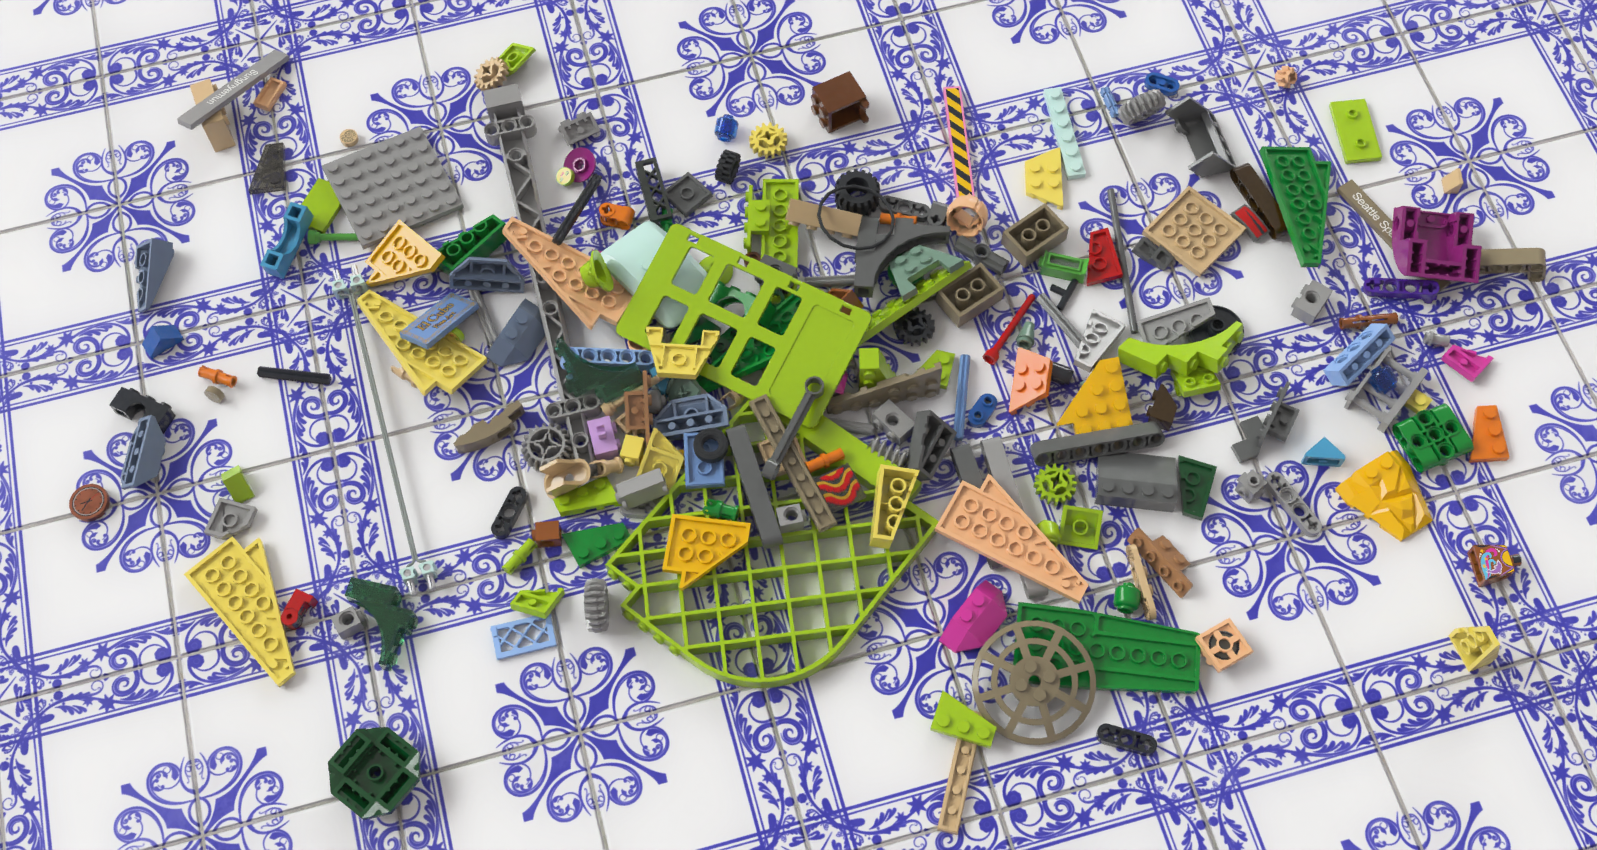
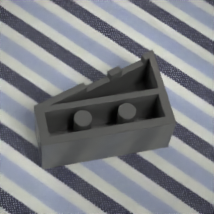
M931 410L917 412L905 468L920 470L916 478L919 481L932 480L957 434L954 429Z

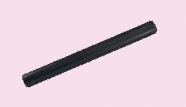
M593 174L554 234L552 240L554 244H562L601 183V175Z

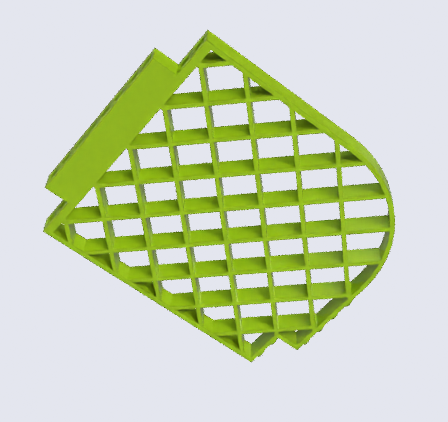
M747 400L729 421V426L725 429L736 427L740 424L758 422L749 406V402L752 400ZM777 413L786 429L791 419ZM822 415L816 427L807 428L801 425L796 434L805 459L804 446L818 455L822 453L827 454L838 448L842 449L845 455L844 460L835 462L826 469L823 467L811 473V476L827 475L844 467L845 471L850 467L854 474L852 478L854 480L857 479L858 483L868 489L857 491V497H855L852 503L874 501L877 473L881 464L898 467L894 463L891 464V461L888 459L885 461L884 456L880 455L878 457V452L870 453L871 447L867 448L868 445L824 415ZM725 429L721 430L727 437ZM762 441L751 442L754 453L759 452L757 443ZM730 445L726 456H733ZM735 460V475L725 476V487L686 489L684 473L669 490V494L661 499L605 564L608 576L615 581L617 579L620 580L623 587L631 592L620 605L623 612L622 615L628 621L634 620L638 623V628L643 632H650L654 635L653 639L661 645L663 643L669 647L668 650L677 657L680 655L693 666L719 681L747 688H773L789 685L808 678L825 668L838 657L937 533L935 532V527L939 521L912 503L921 491L922 482L916 479L903 513L907 517L901 518L897 528L898 530L915 527L917 545L914 549L890 552L889 549L884 548V553L855 557L852 535L871 533L872 522L850 524L848 506L842 505L845 525L834 526L819 533L810 517L811 530L781 534L784 544L813 540L816 562L786 565L782 544L779 545L782 566L751 570L748 548L763 547L760 536L749 537L748 545L743 548L745 549L746 571L717 574L716 568H714L712 575L703 576L686 588L714 585L716 608L686 611L684 591L679 589L682 574H677V579L647 582L646 561L664 559L666 548L644 550L643 536L651 528L670 526L672 514H675L674 500L680 493L703 490L704 506H707V490L737 486L740 506L738 518L741 517V522H745V517L753 515L749 505L743 506L741 486L743 485ZM843 473L840 475L841 477H839L838 479L839 483L842 480ZM787 474L776 477L773 481L762 476L764 483H771L773 498L771 505L776 520V508L799 503L801 510L806 509L801 499L777 501L775 481L790 480ZM843 491L840 492L841 494L834 495L842 497L845 496L847 493ZM827 503L828 506H834L833 503ZM670 506L671 515L661 516ZM697 511V512H689V513H681V514H679V515H687V516H695V517L718 519V518H715V517H712V516H709V515L704 514L703 511ZM921 526L928 530L923 537ZM847 536L850 557L820 561L819 539ZM639 542V551L630 552ZM641 562L643 584H637L616 567L621 564ZM902 562L893 574L892 563ZM886 564L889 580L884 586L860 589L857 567ZM852 568L855 590L825 594L823 571ZM818 573L819 595L790 598L787 576ZM783 577L786 599L755 603L752 580ZM749 581L751 603L720 607L718 585ZM679 590L681 612L651 616L650 593ZM642 594H644L645 618L631 609ZM874 598L863 611L862 600ZM857 600L859 618L856 622L850 625L830 627L827 604ZM822 605L825 628L803 631L794 630L793 608ZM787 609L790 632L759 636L757 613ZM753 614L755 637L724 641L722 617ZM717 618L720 641L689 645L687 622ZM682 623L684 647L680 646L655 626ZM844 636L833 648L832 637ZM827 638L829 652L815 663L800 670L796 642ZM792 642L796 672L764 678L761 646ZM757 647L760 678L742 677L728 673L726 651ZM721 651L723 671L707 665L694 655Z

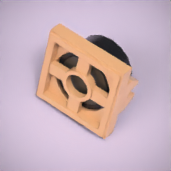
M1230 618L1195 638V641L1201 648V656L1206 657V663L1213 665L1218 673L1254 652Z

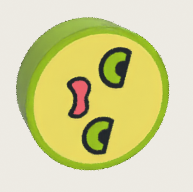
M567 167L559 169L556 174L557 182L563 186L571 185L575 179L574 172Z
M457 327L448 333L449 336L460 342L465 339L463 332Z

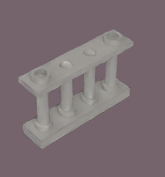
M1390 346L1375 359L1377 362L1356 390H1350L1345 397L1347 402L1344 406L1345 409H1348L1353 402L1377 417L1378 421L1381 422L1377 429L1382 433L1385 432L1429 372L1423 367L1418 373L1416 371L1412 372L1388 357L1392 349ZM1382 362L1407 377L1410 384L1407 386L1398 383L1378 370ZM1372 376H1375L1398 391V394L1401 396L1399 399H1393L1369 384L1368 381ZM1364 389L1389 405L1390 411L1388 413L1382 412L1357 395Z

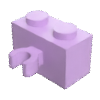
M609 416L587 421L596 460L605 459L607 461L619 456L618 450H621L619 438L615 439L614 433H618L615 422H611Z

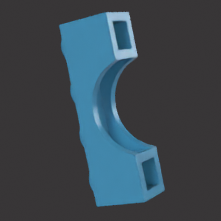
M290 202L283 216L284 230L282 237L273 249H267L260 264L267 274L282 279L285 278L314 217L307 206Z

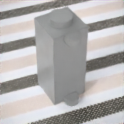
M660 468L616 484L618 493H615L618 504H622L623 508L628 510L667 495L669 490Z

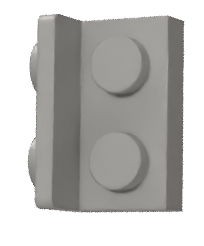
M584 111L576 115V119H566L560 123L561 125L558 130L562 133L568 146L600 132L591 112L586 114Z

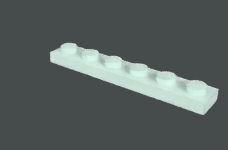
M1061 87L1044 89V99L1057 145L1060 148L1067 180L1084 178L1086 172Z

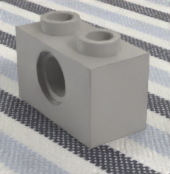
M1313 279L1309 285L1305 284L1301 290V298L1296 297L1291 305L1294 308L1291 316L1311 326L1333 290Z
M890 399L874 411L872 415L874 427L882 430L888 440L892 443L895 442L898 446L905 442L913 433L915 422ZM895 422L897 425L892 426L888 423Z

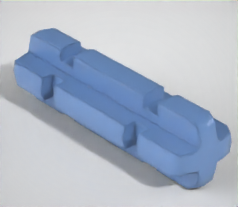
M1108 86L1102 87L1100 94L1104 98L1103 101L1108 111H1110V116L1112 118L1119 117V107H1117Z

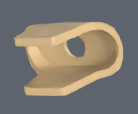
M580 458L573 460L555 459L539 467L540 472L546 474L544 488L548 497L552 499L585 484L591 475L589 464ZM572 474L574 480L565 481L566 476Z

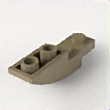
M516 400L514 403L507 405L502 413L494 416L488 424L483 419L473 424L468 432L460 435L453 443L457 452L462 454L477 451L507 437L515 431L513 423L525 413L522 404Z

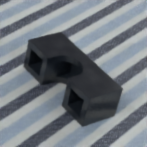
M121 387L109 404L116 414L130 420L140 411H145L143 417L155 416L163 434L176 416L171 410L172 407L167 403L161 402L160 404L149 395L142 396L133 388L126 389Z

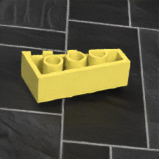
M880 465L876 479L869 546L890 548L920 470Z

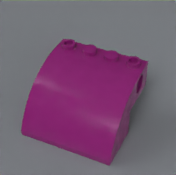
M1411 206L1395 207L1392 223V248L1399 271L1404 276L1479 283L1482 246L1472 245L1474 214L1422 211L1420 207Z

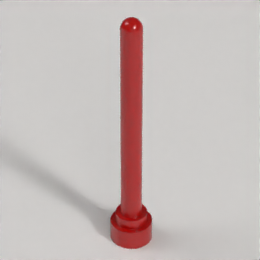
M1030 294L994 347L986 350L982 356L985 362L991 365L996 364L999 359V351L1035 300L1034 294Z

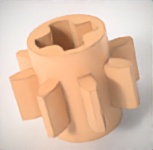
M1282 66V70H1277L1275 74V81L1280 87L1290 88L1291 84H1295L1297 80V73L1294 71V67Z

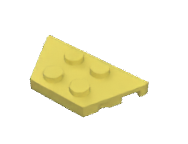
M1055 148L1025 161L1026 196L1033 199L1036 198L1045 204L1047 202L1057 206V209L1062 210L1060 148Z
M655 427L653 428L637 476L660 468L666 480L668 490H670L676 483L684 456Z

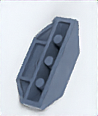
M468 257L449 276L450 289L524 293L525 278L507 259Z
M525 298L485 357L499 367L528 361L545 336L539 307Z
M708 393L671 400L658 416L653 419V428H657L668 440H683L684 433L700 432L707 428H715L721 431L729 426L727 406Z
M153 415L139 418L138 427L134 430L122 469L121 489L126 490L137 487L156 477L160 471V463L165 453L166 440Z

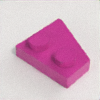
M1452 345L1440 360L1470 382H1473L1494 358L1489 355L1486 358L1476 355V351Z

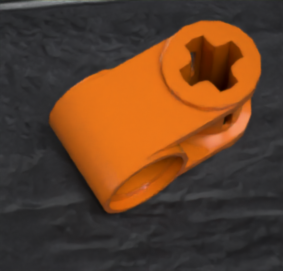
M603 203L599 207L600 222L605 226L629 230L635 210L628 206Z

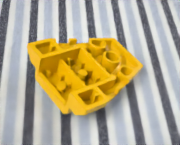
M1397 450L1382 454L1356 470L1351 477L1335 488V491L1349 507L1359 509L1364 513L1363 516L1365 518L1375 520L1380 524V528L1400 542L1433 521L1410 465Z

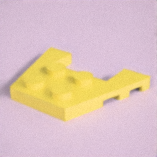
M646 327L657 377L696 379L720 339V331L703 330L701 345L662 343L663 327Z

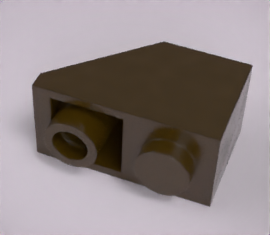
M1160 384L1158 390L1154 389L1151 398L1154 404L1153 406L1149 405L1146 417H1149L1148 422H1157L1161 429L1169 431L1174 420L1177 405L1165 385Z

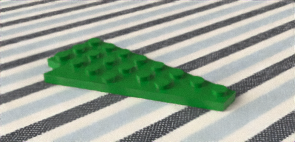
M1262 146L1259 152L1300 266L1318 267L1322 259L1331 161H1315L1310 147Z
M793 294L776 307V311L767 329L778 335H783L802 299ZM751 338L739 358L732 375L740 379L766 367L775 352V348ZM727 351L711 365L719 367ZM701 375L695 379L707 393L723 387Z

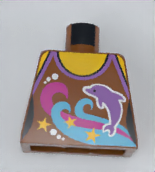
M1473 545L1467 552L1478 587H1484L1509 578L1515 572L1514 567L1521 566L1522 564L1520 555H1509L1505 545Z

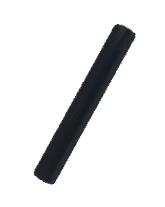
M259 366L257 370V375L263 378L329 385L331 382V376L327 373Z

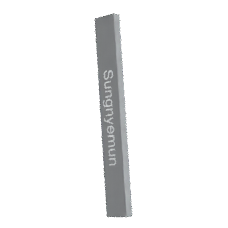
M276 49L177 118L178 124L193 130L289 60V55Z

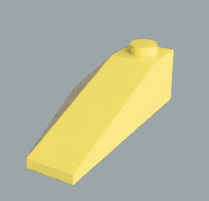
M1490 626L1456 628L1448 635L1468 672L1489 665L1498 657L1500 643Z

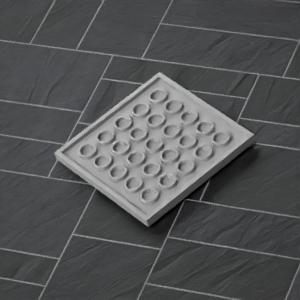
M421 126L322 165V169L363 250L380 243L398 220H401L411 229H415L464 208L461 199Z

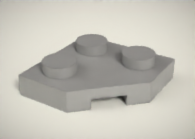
M219 498L204 533L208 536L225 540L250 528L257 513V508Z

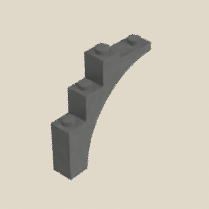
M895 218L894 235H890L885 243L875 247V251H856L854 293L856 296L872 298L877 279L889 262L918 245L949 244L950 226L913 224L914 219ZM876 234V243L883 240L887 234Z

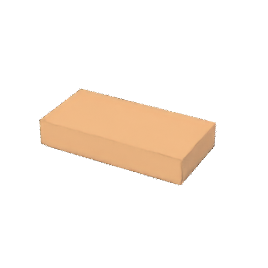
M270 77L254 100V106L270 112L287 87L286 82Z

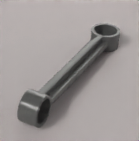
M813 376L806 380L805 394L773 455L766 461L761 474L763 477L772 481L776 478L781 462L815 399L820 398L824 394V382L821 378ZM812 383H818L821 385V389L818 392H811L808 390V386Z

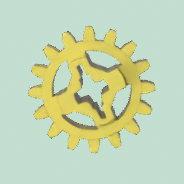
M769 122L768 126L762 123L761 128L756 126V131L752 130L751 136H749L750 148H753V153L758 152V157L765 155V159L770 155L772 158H775V154L780 156L781 150L785 151V146L788 144L787 133H784V128L778 129V124L772 126L771 122Z

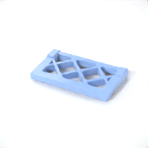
M549 614L546 619L532 616L491 626L490 630L497 660L557 646L552 615ZM546 620V625L543 629L534 623ZM529 624L524 633L514 629L516 626ZM532 626L541 631L535 641L526 636ZM509 628L505 637L501 638L498 631ZM512 631L521 635L516 645L506 641ZM544 633L549 636L550 641L538 643ZM524 638L533 643L530 646L518 648ZM506 643L513 647V649L502 652L501 647Z

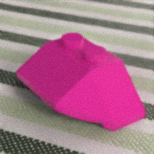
M987 580L977 586L952 617L939 642L954 653L982 648L1008 616L1002 591Z

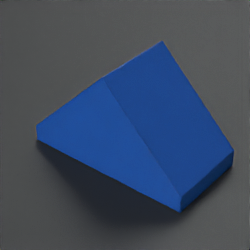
M175 325L151 326L142 346L150 358L153 359L185 339Z

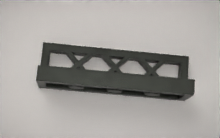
M656 157L635 162L638 180L650 221L659 226L660 221L673 219ZM654 164V169L651 172L643 167ZM651 178L658 180L655 187L648 184ZM655 193L663 196L659 202L652 199ZM661 207L667 210L668 214L657 216L656 212Z

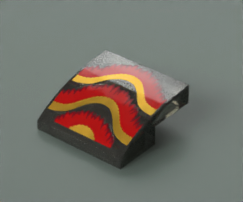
M848 463L813 479L832 514L867 498Z

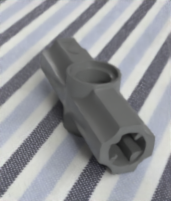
M963 235L959 236L953 250L972 259L975 265L982 263L986 268L999 275L1005 272L1009 264V260L990 251L989 246L986 244H977Z

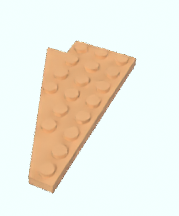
M511 217L504 226L502 234L590 330H592L599 318L617 326L633 296L613 276V290L610 292L599 287L589 288L581 277L580 267L590 260V256L563 242L561 245L554 244L552 242L553 237Z
M988 474L980 489L963 480L961 481L936 525L935 532L1079 604L1089 584L997 481Z

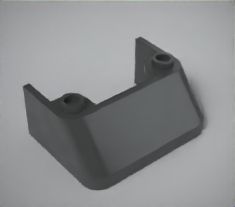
M1187 96L1165 111L1166 115L1175 120L1174 126L1176 130L1186 135L1196 161L1188 166L1189 170L1203 178L1229 172L1236 167L1219 124L1209 109L1190 96Z

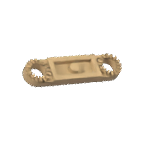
M1135 544L1127 545L1126 555H1128L1127 559L1131 565L1130 570L1135 587L1141 591L1140 603L1143 610H1145L1143 612L1147 621L1154 620L1157 614L1152 598L1153 588L1151 584H1148L1146 578L1148 577L1147 568L1145 565H1142L1137 546Z

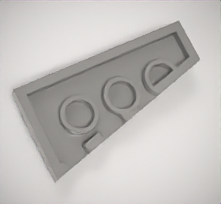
M1210 297L1138 320L1137 325L1143 342L1169 345L1214 318L1216 314Z
M1093 309L1073 365L1090 373L1123 333L1126 325Z

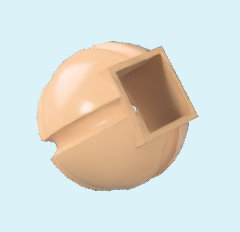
M970 193L953 200L946 213L947 225L950 226V230H956V235H963L966 238L978 235L985 228L988 221L986 205L983 201H979L978 197ZM968 207L977 214L974 217H972L962 208Z

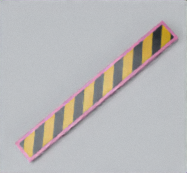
M961 86L943 87L956 198L968 195L969 193L975 196Z

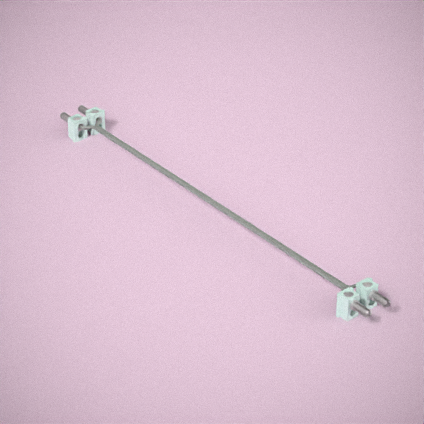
M354 264V267L351 265L353 276L350 277V286L353 290L352 295L343 279H341L338 269H336V272L333 270L335 281L332 282V291L337 300L348 297L350 300L412 556V562L406 568L400 569L399 574L408 587L410 596L413 597V594L414 596L417 595L415 584H419L417 579L419 574L414 566H412L415 560L420 563L418 567L428 582L430 591L436 590L434 579L438 578L436 572L438 568L433 560H419L354 297V295L365 293L369 289L362 275L359 274L357 265Z

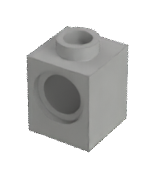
M799 503L776 508L781 534L804 529V522L807 521L805 510H801ZM789 516L797 517L793 521L787 519Z
M353 606L330 617L337 633L343 640L365 629L362 623L365 621L360 610L356 611ZM354 619L350 625H346L348 620Z

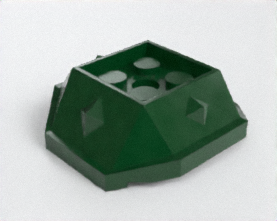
M389 727L356 729L328 761L331 794L363 820L390 815L420 781L421 753ZM381 770V775L378 778H373L374 772Z

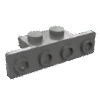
M1288 381L1285 387L1280 386L1276 397L1279 399L1278 401L1274 400L1270 407L1272 414L1266 415L1263 425H1266L1265 429L1260 428L1256 438L1259 439L1257 446L1260 448L1266 435L1285 442L1298 416L1299 409L1282 403L1290 386Z

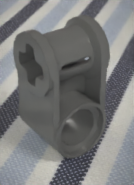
M933 201L927 218V225L944 226L947 221L946 213L949 205Z

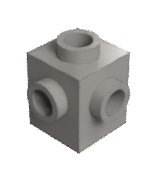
M1251 470L1248 474L1244 472L1237 479L1238 484L1235 491L1248 504L1255 498L1259 499L1265 493L1264 488L1267 482L1260 473Z

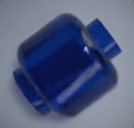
M724 114L723 117L717 118L714 134L718 140L730 142L737 136L739 123L732 115Z
M1379 365L1370 371L1372 375L1368 378V381L1377 393L1383 392L1385 395L1397 387L1398 378L1389 366L1382 368Z

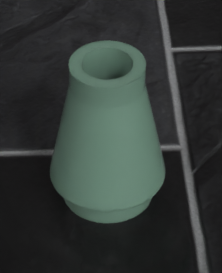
M1027 321L1024 323L1016 338L1018 347L1028 350L1034 345L1035 324L1033 322Z

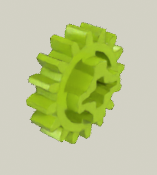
M1056 463L1053 464L1052 468L1046 465L1045 471L1039 469V475L1035 476L1034 488H1037L1035 494H1041V501L1047 499L1048 505L1051 501L1054 502L1055 506H1057L1058 501L1064 505L1066 499L1070 501L1072 495L1076 492L1077 482L1073 481L1075 475H1069L1070 469L1063 470L1064 465H1061L1060 468H1057ZM1058 480L1057 486L1053 489L1054 483Z

